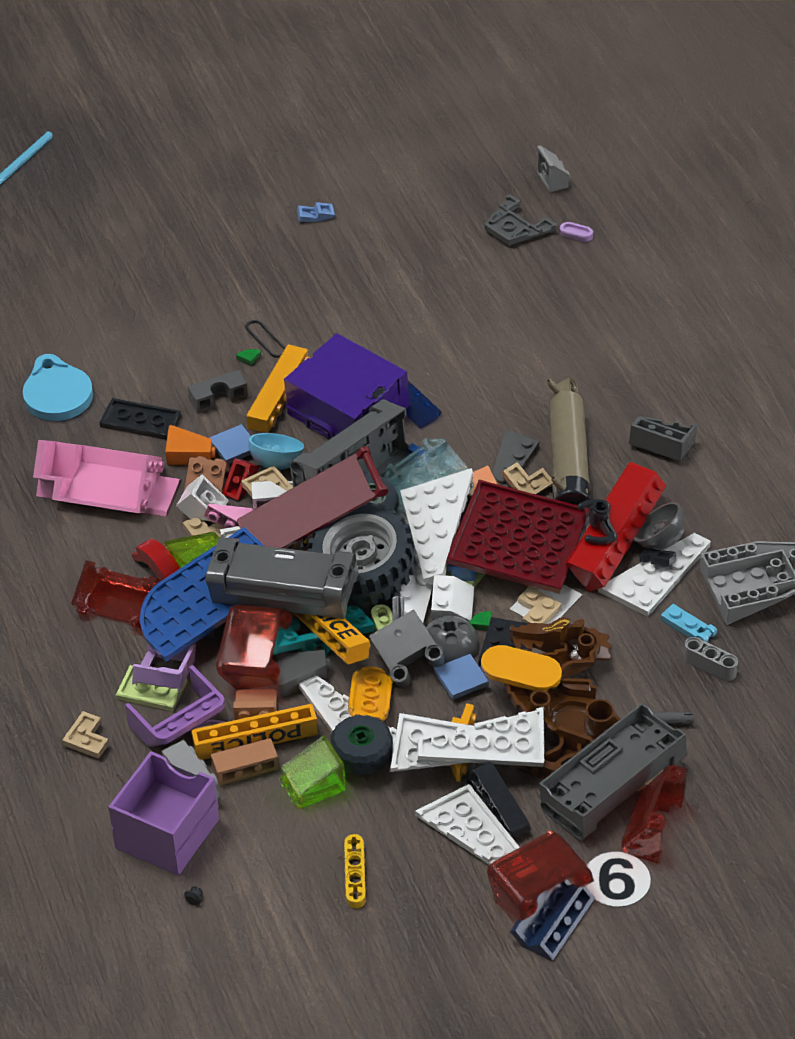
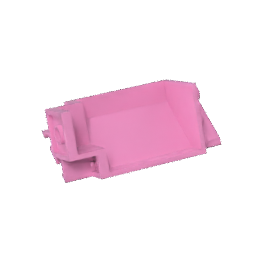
M38 440L33 478H39L36 493L38 497L166 517L181 479L160 476V472L162 473L164 469L162 457L79 444Z

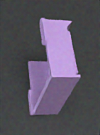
M192 644L171 658L172 660L183 661L179 670L151 667L155 657L160 656L148 645V651L140 665H133L132 685L140 682L172 689L177 688L180 692L190 672L189 667L195 662L196 644Z

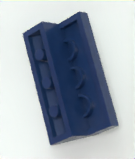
M559 869L552 870L510 930V933L523 948L548 960H553L595 899V896L583 882L571 884Z

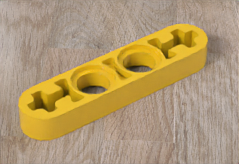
M352 834L347 836L344 842L346 902L349 907L357 909L362 907L366 901L364 841L360 835ZM352 843H356V851L352 852ZM352 859H358L360 864L354 866L349 862ZM356 876L361 880L358 883H352L350 878ZM358 890V899H354L353 891Z

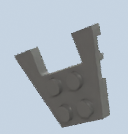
M511 194L507 195L505 202L500 204L498 211L494 212L484 224V230L507 245L557 230V224L546 217L532 225L513 213V210L520 207V200Z

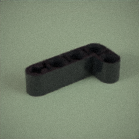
M487 762L471 770L467 778V785L469 784L477 795L481 794L493 815L513 840L530 832L531 827L526 816L495 766L491 762Z

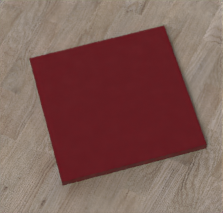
M478 480L448 554L446 564L560 594L569 570L566 561L580 540L590 509L579 510L577 505Z

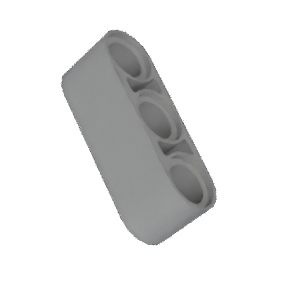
M690 637L685 641L684 659L686 662L725 681H731L736 678L738 667L736 656L696 637Z

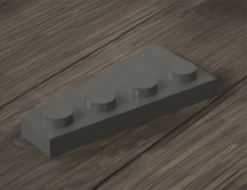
M508 430L505 431L492 473L498 485L511 488L501 475L502 472L516 462L524 469L539 448V441Z

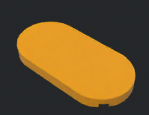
M499 645L486 650L481 659L482 670L488 678L494 681L533 691H548L552 687H557L561 681V666L555 659L545 655Z
M373 666L363 667L359 671L356 670L352 675L348 712L350 716L370 715L384 721L388 716L390 707L391 676L386 675L385 671L381 668Z

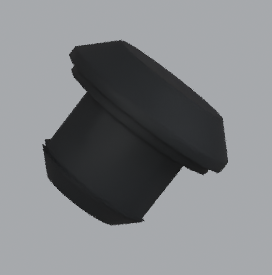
M193 886L190 891L184 893L185 900L189 904H201V896L203 895L201 888Z

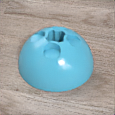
M259 433L249 437V450L253 459L266 469L275 466L277 470L287 469L290 467V462L301 455L304 450V444L301 441L286 435Z

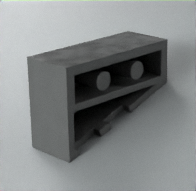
M638 416L631 425L629 444L673 460L681 461L695 443L697 424L683 426L679 425L680 422L674 421V424L662 423V419Z

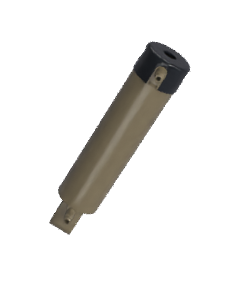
M572 377L557 384L548 379L547 384L554 392V396L549 401L553 499L578 506L581 502L591 500L584 400L578 394L577 384Z

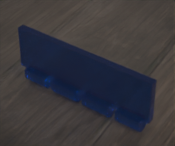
M408 380L411 405L406 408V416L421 429L438 419L442 411Z

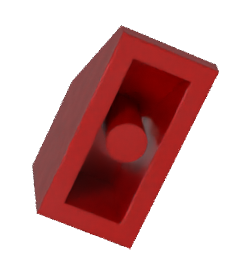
M234 459L222 494L240 501L247 492L242 487L241 481L257 474L260 466L245 460Z

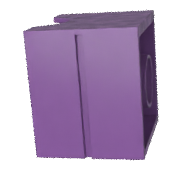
M152 751L146 756L108 807L116 849L178 876L219 820L215 778L199 772L194 777L185 776L177 772L165 757Z

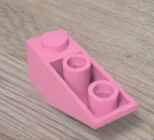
M209 504L203 517L224 528L239 526L237 519L254 509Z

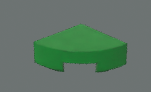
M243 350L236 355V360L252 366L261 356V350Z
M492 611L476 614L469 623L474 629L488 630Z

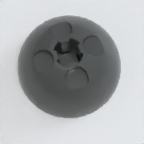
M670 502L652 511L634 538V541L643 548L655 551L667 549L677 543L685 529V514L680 504Z
M447 615L436 618L427 625L426 629L434 642L442 647L446 657L444 664L471 654L473 658L477 655L479 638L474 627L465 619ZM433 653L431 658L439 657L440 653Z

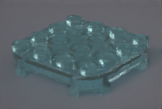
M428 437L422 440L423 446L395 466L390 463L386 467L387 472L384 477L394 486L398 493L399 505L404 511L405 507L400 490L468 469L467 465L464 464L442 437L441 439L429 440ZM473 477L470 483V490L474 487Z

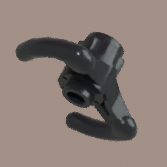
M591 499L578 504L579 510L591 507L589 515L590 525L600 528L606 535V537L586 535V542L609 544L617 540L618 534L610 523L609 513L611 505L608 501Z

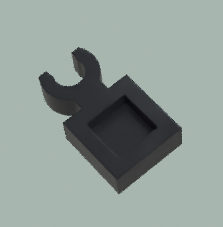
M643 550V554H639L640 562H651V564L662 568L669 567L676 560V552L657 550L653 552L651 550Z

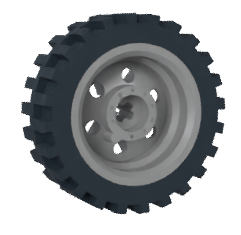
M366 503V506H361L325 527L312 532L313 538H310L308 542L310 548L308 551L335 555L337 551L356 554L359 574L357 581L354 582L348 606H352V603L365 606L367 602H372V605L378 604L377 600L382 598L385 601L390 599V594L393 592L398 594L402 591L401 585H407L410 582L409 575H414V565L417 564L416 550L408 523H405L402 515L397 517L396 510L390 508L388 511L385 505L382 504L375 507L373 503Z

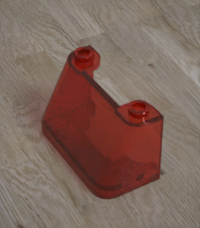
M86 560L71 605L76 608V612L83 615L92 613L130 623V626L141 629L140 612L142 604L151 589L161 582L159 578L149 576L148 579L146 577L141 579L109 571L106 567H95V562Z
M235 605L230 607L216 663L218 674L236 690L277 685L280 668L272 660L278 629L289 628L293 615L282 608Z
M677 765L668 766L643 788L622 837L621 848L624 853L657 864L660 863L663 855L661 848L665 818L657 812L660 810L668 813L674 805L682 808L685 801L687 768Z
M553 831L547 832L495 860L489 865L487 870L495 903L521 921L529 918L536 912L538 908L536 896L570 877L573 884L577 887H584L594 882L590 868L565 839Z

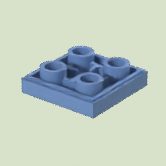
M242 424L209 437L212 439V446L216 447L218 455L228 464L233 463L234 459H242L251 455L249 450L250 434Z
M471 654L434 668V673L452 700L489 686L488 679Z

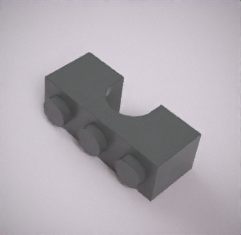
M239 370L188 386L189 400L197 413L214 408L213 398L218 395L227 396L231 402L248 397L247 383Z

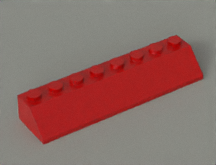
M633 462L628 463L605 499L611 505L609 513L610 523L618 534L617 540L609 544L586 542V535L606 537L600 528L589 525L566 561V565L588 592L606 586L666 488V484L657 472Z

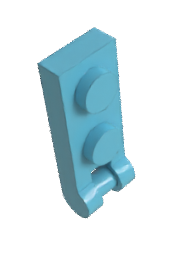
M672 604L661 614V621L689 638L696 637L708 642L709 637H714L717 634V629L713 625L705 624L675 604Z

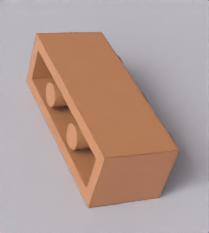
M271 738L211 754L212 768L219 786L279 770L278 756Z

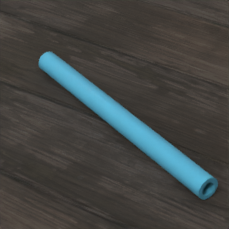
M46 132L0 173V185L53 138L51 132Z

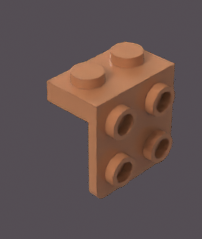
M200 456L197 458L190 457L184 491L190 483L203 474L222 493L225 474H229L231 467L223 459L208 460V458Z
M237 690L236 702L233 704L234 720L275 712L277 702L276 690Z

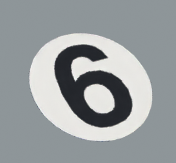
M608 852L595 857L585 868L583 876L584 885L595 896V899L610 906L633 904L644 897L650 886V874L644 863L635 856L623 852Z

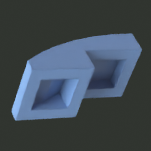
M316 202L315 207L298 206L296 210L299 222L324 221L335 216L333 205L328 203Z

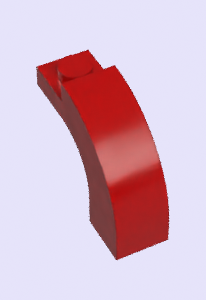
M149 539L135 547L136 552L131 554L134 561L145 562L153 570L159 582L180 569L171 553L155 539Z

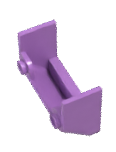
M193 665L189 667L191 687L201 698L154 727H151L129 703L125 705L128 726L147 746L158 747L167 744L224 709L225 701L223 695Z

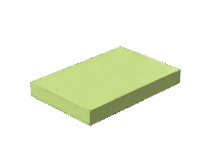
M130 665L116 693V699L174 712L187 684V678L180 692L177 688L172 689L140 682L132 685L133 666Z

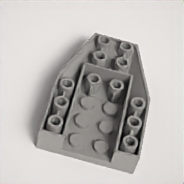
M756 541L701 553L700 571L726 625L795 594V542Z

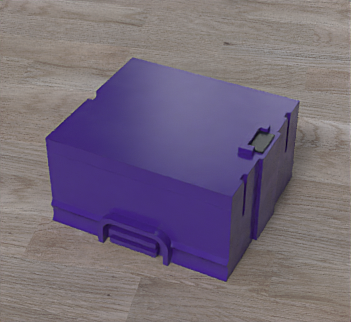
M338 333L316 350L311 359L307 358L284 378L287 414L304 423L306 428L310 427L328 439L330 437L333 438L369 413V408L382 399L404 408L411 405L407 371Z

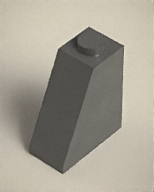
M325 650L276 654L280 698L300 691L298 683L315 675L323 680L327 679L326 670H330V659L325 658Z

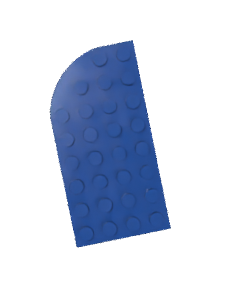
M245 527L229 536V538L239 539L240 543L264 546ZM216 546L155 585L142 604L140 624L143 636L148 645L165 662L247 608V606L211 601L206 584V572Z

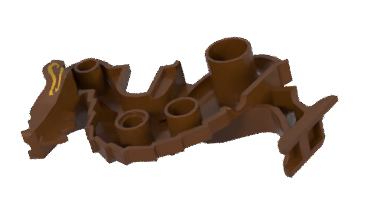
M561 617L550 624L529 623L526 626L521 625L520 627H514L513 624L510 626L509 639L515 648L520 649L522 645L529 651H532V648H536L546 652L541 653V655L555 659L562 670L559 685L548 689V691H533L504 683V686L507 687V699H511L516 710L528 713L543 707L544 727L549 730L558 746L544 752L543 767L521 765L518 767V770L542 779L551 775L580 752L581 749L585 748L620 720L614 713V707L609 701L596 699L597 686L592 684L591 679L567 678L594 666L596 660L608 661L611 659L608 652L612 648V645L608 642L610 636L598 632L595 628L584 627V619L576 620L573 625L570 624L569 618Z

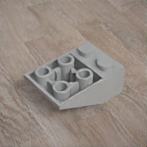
M184 740L162 751V756L167 759L168 763L177 772L189 777H194L199 772L215 778V787L218 784L216 776L208 772L205 762L197 758L194 748L188 746ZM216 787V796H217V805H218L219 793H218V790H217V787Z

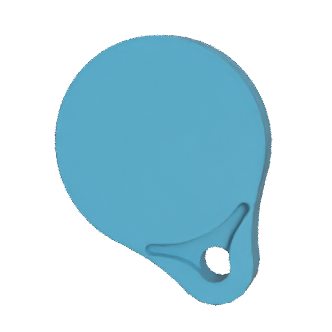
M44 354L36 359L33 371L24 384V404L32 415L43 420L62 421L71 419L84 412L91 404L93 399L92 383L88 375L80 369L68 365L54 354Z

